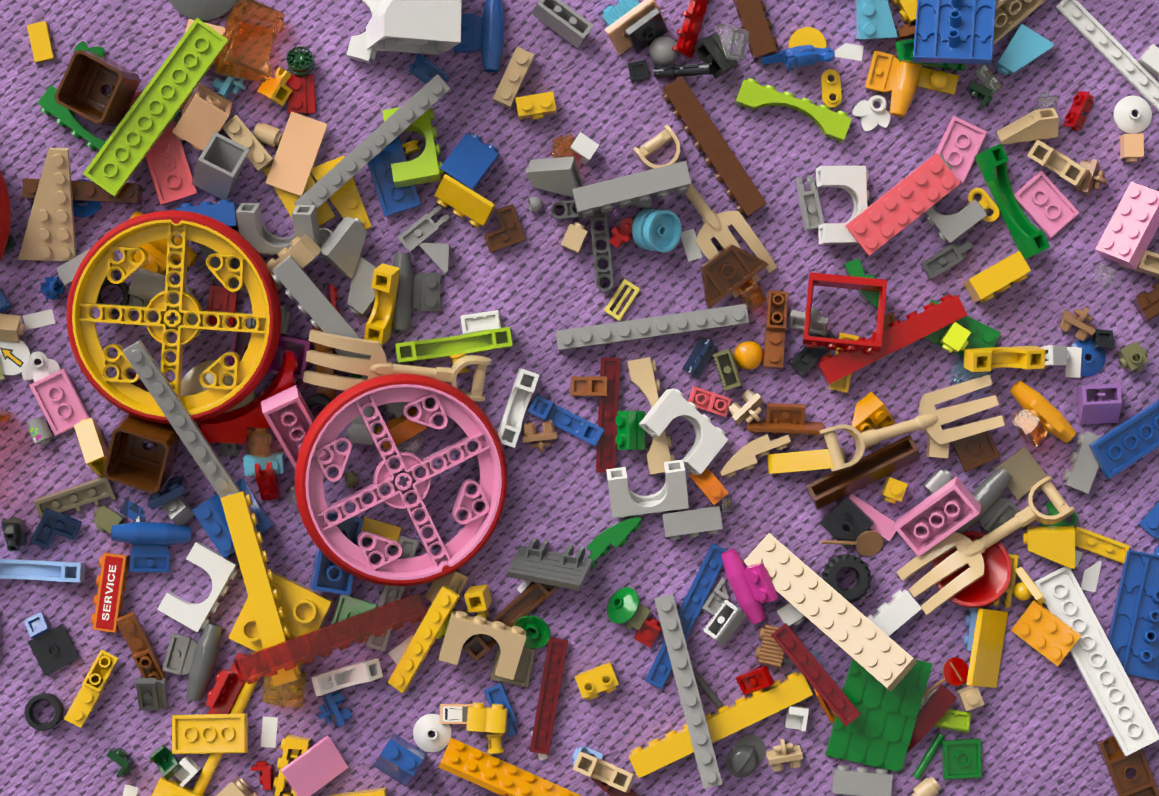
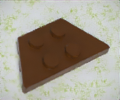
M730 244L700 266L707 308L710 309L769 264Z

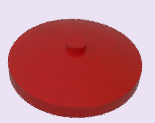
M970 531L964 532L962 535L974 541L981 539L987 534ZM999 541L982 553L984 561L983 577L960 591L949 601L961 607L980 608L994 603L1005 593L1011 580L1012 566L1008 552ZM953 548L935 559L933 568L956 552L957 549ZM968 564L937 583L938 589L941 590L953 579L970 568Z

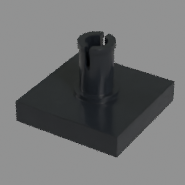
M846 495L820 521V524L837 541H856L861 533L867 531L874 524V521ZM852 545L843 546L848 550Z

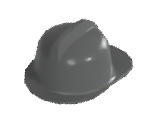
M746 735L735 744L726 758V767L731 775L744 778L754 772L766 753L763 740L756 735Z

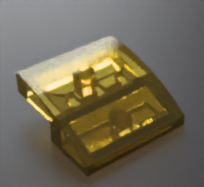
M265 669L262 701L278 706L303 707L306 682L305 671L298 675V680L274 687L270 670Z

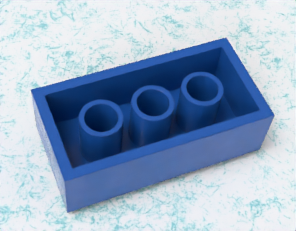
M328 513L327 519L333 520L337 514ZM351 517L337 524L340 531L358 546L357 536L362 532L364 519ZM316 547L309 588L350 596L354 576L336 566Z

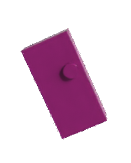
M234 331L230 352L233 351L239 354L240 360H242L248 348L251 332ZM280 334L278 347L267 373L278 374L285 351H293L295 359L298 360L297 370H294L293 376L303 379L304 372L309 369L310 363L306 362L307 351L312 350L313 342L305 338ZM229 355L228 365L233 366L235 359Z

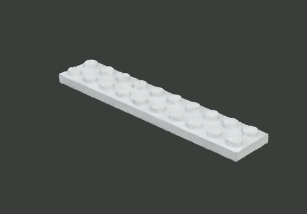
M1064 566L1034 581V584L1046 599L1044 603L1046 608L1082 635L1070 650V654L1124 756H1128L1159 740V735L1071 569Z

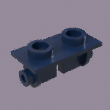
M701 336L682 370L699 379L717 345Z

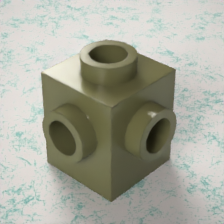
M1132 342L1116 351L1120 358L1118 360L1120 366L1124 370L1126 369L1127 372L1134 371L1136 373L1145 368L1144 364L1149 362L1146 358L1148 357L1146 350L1140 347L1138 342Z

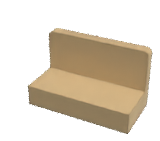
M454 571L443 578L434 580L425 598L433 603L442 586H447L460 595L469 577Z

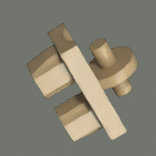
M747 390L741 396L746 402L742 408L736 402L728 408L738 425L744 420L747 423H750L753 419L757 422L761 420L758 415L763 410L759 406L764 401L758 393L754 394Z
M780 739V745L773 746L774 750L766 751L767 760L773 772L783 770L782 763L789 762L791 768L801 767L803 753L801 752L800 745L785 744L784 739Z

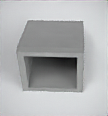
M214 132L197 161L192 185L223 200H227L235 188L250 149Z

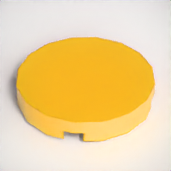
M803 27L791 35L788 48L803 45L826 48V40L819 30L812 27Z

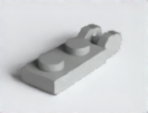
M812 175L807 176V185L810 191L804 190L801 177L796 178L797 195L804 230L818 229L819 225L824 224L814 178Z
M440 205L429 214L426 213L397 237L409 253L450 219L448 214L443 216L437 223H434L431 219L443 209Z

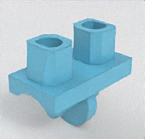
M224 62L220 71L227 74L228 77L225 81L216 78L212 87L226 99L231 90L234 94H237L239 89L245 91L247 87L242 84L245 77L240 75L243 68L237 63L233 65Z

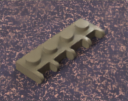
M104 476L34 499V505L41 518L45 508L63 514V511L76 508L77 512L80 513L82 512V505L94 502L96 507L101 506L100 499L110 496L112 501H116L117 498L110 480Z

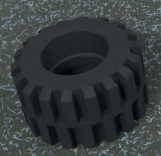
M843 554L828 560L829 562L823 567L824 571L821 574L822 579L849 603H854L856 600L859 601L862 596H866L867 590L871 587L870 581H872V577L870 576V569L862 559L854 555ZM843 567H850L857 573V582L849 590H843L836 584V574Z

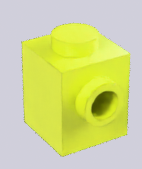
M956 322L951 323L940 340V343L943 344L942 348L949 353H956L959 350L963 351L969 342L966 339L971 332Z

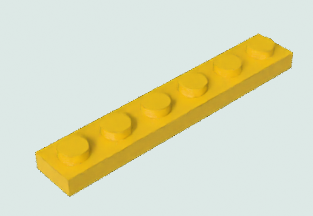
M447 586L441 587L387 682L401 693L407 691L460 598L457 593Z

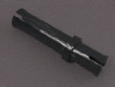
M708 62L655 66L653 73L655 79L711 75L712 65Z

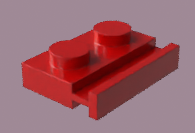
M291 75L287 81V86L292 89L287 99V113L291 114L292 111L297 114H316L315 75H307L305 77Z
M210 285L207 311L236 313L239 291L231 292L225 287ZM211 315L209 323L216 325L218 322L217 318ZM231 316L228 319V324L234 327L235 318Z

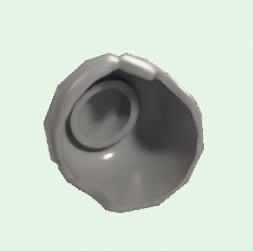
M659 36L653 39L649 46L652 62L659 67L674 64L678 58V53L673 51L672 47L677 46L676 42L668 36Z

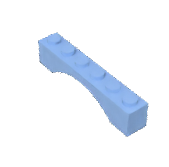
M0 559V579L79 583L85 581L86 562Z

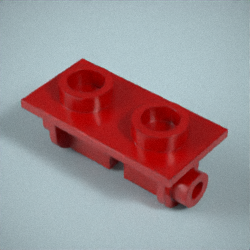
M1078 91L1074 96L1072 106L1065 116L1064 127H1072V130L1076 132L1083 128L1087 117L1082 112L1089 113L1094 103V96L1090 95L1089 91Z

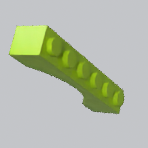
M748 78V80H743L735 104L751 110L766 106H785L795 109L812 119L824 136L840 142L844 141L852 118L848 117L849 114L842 111L833 112L826 105L812 104L813 101L806 98L797 99L794 97V94L786 91L784 93L776 91L777 88L770 85L761 86L754 79Z
M505 327L451 337L397 343L395 346L398 363L402 364L449 357L462 353L470 354L513 347L511 328Z

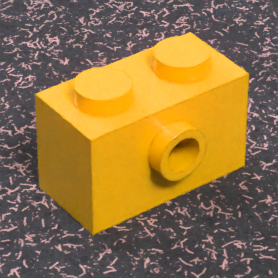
M553 91L516 97L519 120L527 118L538 120L546 115L557 114Z

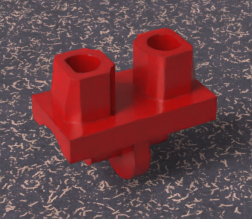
M630 217L623 218L612 229L611 232L614 235L609 243L616 248L622 246L624 241L627 243L633 237L632 225L634 220Z

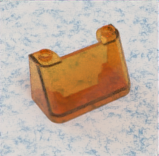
M239 0L227 17L222 36L228 39L229 42L224 46L216 59L213 72L222 76L262 83L266 80L269 81L273 70L268 61L274 38L285 27V22H283L285 14L255 0Z

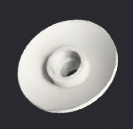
M1127 96L1121 99L1114 109V121L1126 133L1136 134L1142 132L1149 126L1152 119L1150 105L1138 96ZM1133 110L1137 112V117L1132 116L1131 112Z
M438 714L424 715L416 722L413 729L415 743L426 752H438L444 749L450 742L452 734L450 724H440V715ZM431 730L434 731L436 734L435 737H430L428 735V732Z

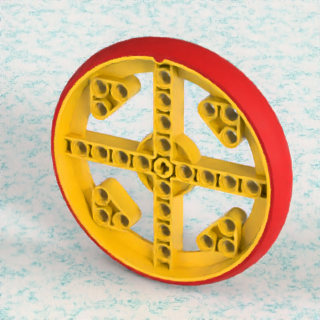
M176 210L157 211L131 218L107 232L89 250L80 263L69 290L66 315L67 332L74 357L82 373L96 391L108 402L120 410L146 421L170 424L150 392L132 384L140 380V377L137 373L134 379L129 377L128 370L134 368L124 355V348L116 343L106 346L103 351L97 334L96 322L146 325L151 336L162 344L161 372L195 423L221 415L249 396L267 373L278 347L281 332V308L278 291L266 263L257 250L237 231L214 218L202 214ZM177 234L182 237L181 245H176L174 242V237ZM168 239L165 290L156 294L147 307L97 303V298L106 276L113 284L123 283L146 264L149 258L148 252L143 248L137 247L152 241ZM189 240L203 244L217 252L207 257L206 266L228 291H240L245 284L250 296L253 314L203 311L196 298L186 292ZM117 250H120L123 254V258L120 261L115 258ZM137 251L142 254L140 262L134 259V254ZM175 254L181 256L182 260L179 265L173 262ZM215 256L221 261L220 266L217 268L212 265V259ZM233 258H237L240 261L238 269L233 268L231 265ZM115 270H119L122 273L120 280L114 278ZM175 273L180 276L179 284H175L172 281V276ZM233 277L239 281L237 288H233L230 285V280ZM173 293H176L179 296V302L177 304L171 301V295ZM95 307L100 310L98 318L92 314V310ZM113 309H117L120 312L118 319L113 318ZM133 310H136L139 313V319L137 321L132 319L131 312ZM153 311L159 315L157 322L152 321L150 317ZM175 313V316H178V320L173 323L170 316ZM191 314H195L198 317V322L195 325L189 321ZM211 315L217 318L218 322L215 326L209 323ZM231 316L237 320L235 327H231L228 324V319ZM249 318L256 320L255 328L248 326L247 321ZM201 329L251 332V339L242 360H240L239 354L233 351L223 354L200 375L201 385L210 389L193 395L181 396L183 346L193 341ZM171 332H174L177 335V341L175 343L171 342L169 339V334ZM112 347L117 349L118 356L116 358H113L110 355V349ZM170 351L176 354L175 362L168 359ZM228 355L235 359L233 366L226 363ZM110 367H114L117 370L116 377L110 376ZM168 371L174 372V381L168 380ZM207 374L214 376L213 384L206 381L205 377ZM226 375L233 377L234 383L232 385H228L225 382Z

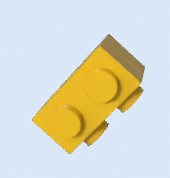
M611 662L575 675V680L583 699H594L599 696L598 693L602 691L609 693L616 690V686L619 685Z

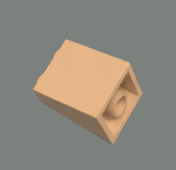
M199 82L176 121L172 133L178 139L191 143L195 149L204 151L214 132L218 133L229 117L233 102Z

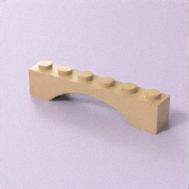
M647 357L627 361L631 381L644 393L652 408L659 400L657 391L660 390L659 380H655L653 373L657 372L655 360L651 361V358ZM665 430L660 436L653 437L651 447L646 455L650 475L665 472L664 462L675 461L674 455L669 453L668 447H672L670 435L666 436Z

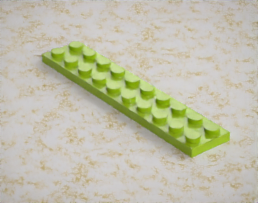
M196 18L86 168L83 175L116 197L226 47L229 40Z

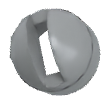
M528 198L530 212H537L542 208L543 202L540 198Z

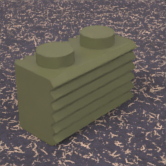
M731 349L713 354L712 358H714V365H716L717 376L721 380L722 390L727 391L742 386Z

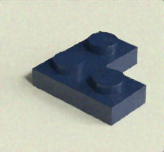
M184 475L169 479L166 484V490L162 492L159 490L150 495L148 505L151 510L186 493L187 481Z
M45 508L30 543L49 549L55 534L75 540L82 521Z

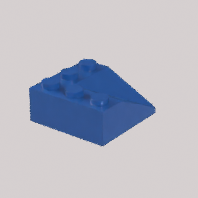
M244 478L237 481L236 485L240 491H246V494L251 496L253 505L250 508L252 513L256 514L258 524H256L257 532L265 533L275 526ZM216 494L194 508L192 512L222 557L227 558L236 551L221 499Z

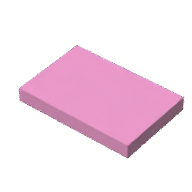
M952 116L935 153H938V155L941 153L951 166L952 173L961 184H964L974 163V156L978 154L988 132L958 117Z
M1042 170L1014 194L1018 204L1050 239L1079 214L1077 209Z
M65 368L29 385L55 436L74 428V425L80 423L81 420L90 418Z
M326 736L280 771L296 796H311L349 767L331 738Z

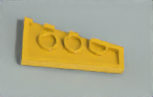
M345 156L313 167L311 173L317 182ZM351 178L329 199L343 219L346 216L352 219L356 217L364 224L362 227L367 230L372 228L355 181Z

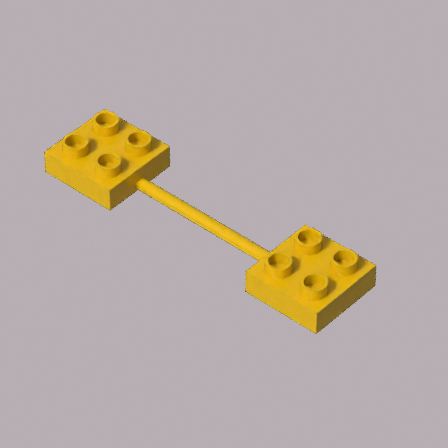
M272 571L274 576L272 585L273 588H277L279 594L278 606L283 608L285 618H282L284 626L287 625L290 632L288 641L290 645L293 644L295 649L294 662L299 664L301 670L334 600ZM249 597L228 638L259 654L230 714H243L267 664ZM210 753L193 789L186 785L182 788L180 782L171 778L167 780L162 776L152 796H206L204 792L223 753Z

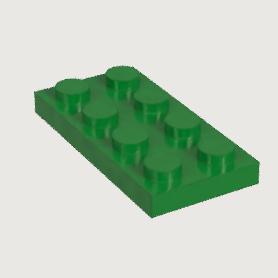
M932 299L930 300V303L934 302L935 305L939 304V302L934 301ZM968 316L955 321L971 332L966 339L969 342L965 349L993 348L1001 332ZM951 324L923 338L942 347L943 344L940 343V340ZM959 350V352L955 353L964 358V350Z

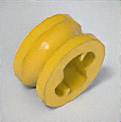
M418 140L402 145L406 149L405 155L421 150V147H418Z

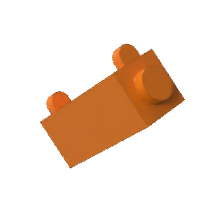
M415 406L407 411L408 415L414 416L417 409ZM404 415L399 418L395 417L385 423L396 446L427 429L426 425L411 421ZM382 426L375 429L376 433L381 431ZM382 442L381 447L384 446L388 450L390 442Z

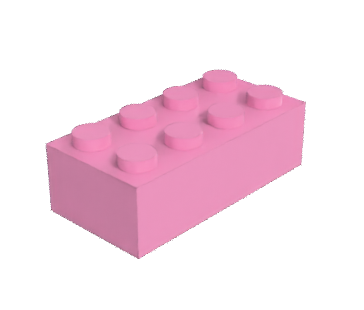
M1130 182L1096 247V250L1102 257L1132 269H1137L1159 227V191Z
M295 385L261 401V406L266 420L296 470L302 442L315 418ZM322 450L319 453L320 459H325L329 456L328 450Z
M955 477L898 518L894 528L919 557L979 515L981 505L960 479Z

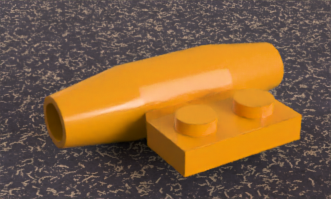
M874 50L865 89L881 93L892 91L890 114L897 117H905L915 95L922 65L899 62L892 54Z
M136 211L130 219L143 215V213ZM176 235L174 242L176 245H181L183 240ZM168 239L152 241L137 247L145 249L149 255L148 261L141 268L164 275L166 272ZM188 245L187 267L190 268L196 263L199 255ZM138 251L134 254L135 261L140 262L142 260V254ZM175 254L173 256V260L181 263L180 255Z
M1020 380L1012 386L1009 392L1023 410L1046 431L1065 443H1068L1075 436L1076 431L1064 415L1039 392Z

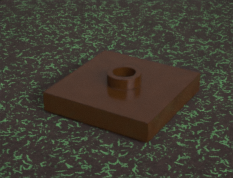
M989 431L951 442L964 472L1000 457Z

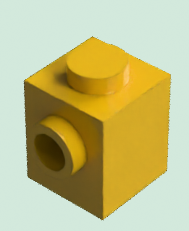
M887 477L880 495L885 496L884 500L890 503L901 502L908 484Z

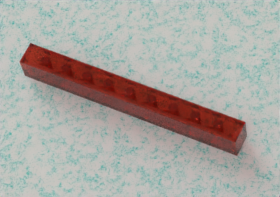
M415 593L234 660L240 681L247 682L248 685L259 681L258 677L266 675V678L277 675V670L282 668L285 671L293 669L298 662L302 661L303 664L314 661V657L317 655L325 657L333 654V649L339 648V650H344L351 647L350 643L357 641V644L368 641V636L375 635V637L386 634L385 630L392 628L394 631L403 628V623L409 621L411 624L422 620L421 617L426 615L419 593Z

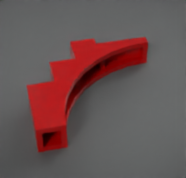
M285 351L283 362L276 378L255 400L231 412L198 422V427L208 442L245 444L246 437L250 436V427L271 428L263 414L261 401L295 386L293 372L297 370L298 360L295 359L293 351Z

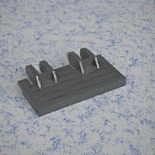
M532 538L528 547L520 546L507 571L508 577L581 591L591 571L590 567L593 559L585 558L583 563H581L585 556V547H580L576 555L572 556L574 546L570 544L564 553L549 551L547 556H545L550 542L544 540L538 550L536 549L538 547V539Z

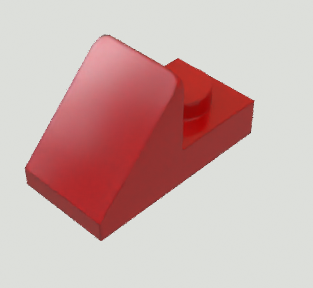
M762 665L736 677L743 695L774 684L767 666L763 667Z

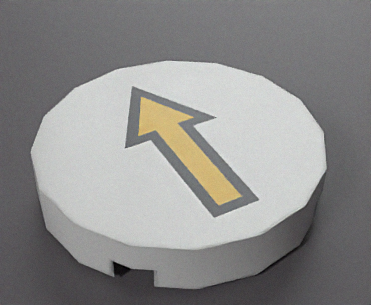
M19 340V343L0 341V364L3 374L13 376L22 374V369L28 363L29 356L31 355L30 348L24 341Z

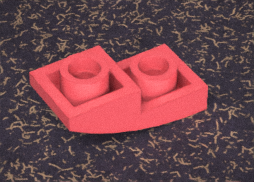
M693 386L688 402H692L699 409L726 417L732 399Z

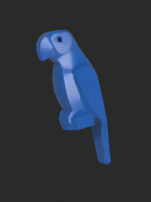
M803 45L762 57V64L782 62L786 64L788 71L794 70L797 66H815L819 61H834L835 52L831 48H816L812 45Z

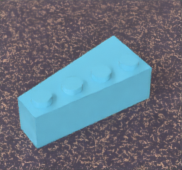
M855 0L857 39L898 37L888 0Z

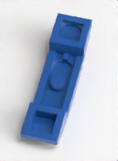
M537 394L528 412L545 421L552 420L553 425L594 446L597 445L605 430Z

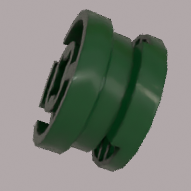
M298 46L288 52L286 60L292 75L305 77L308 73H312L315 63L312 52L308 48Z

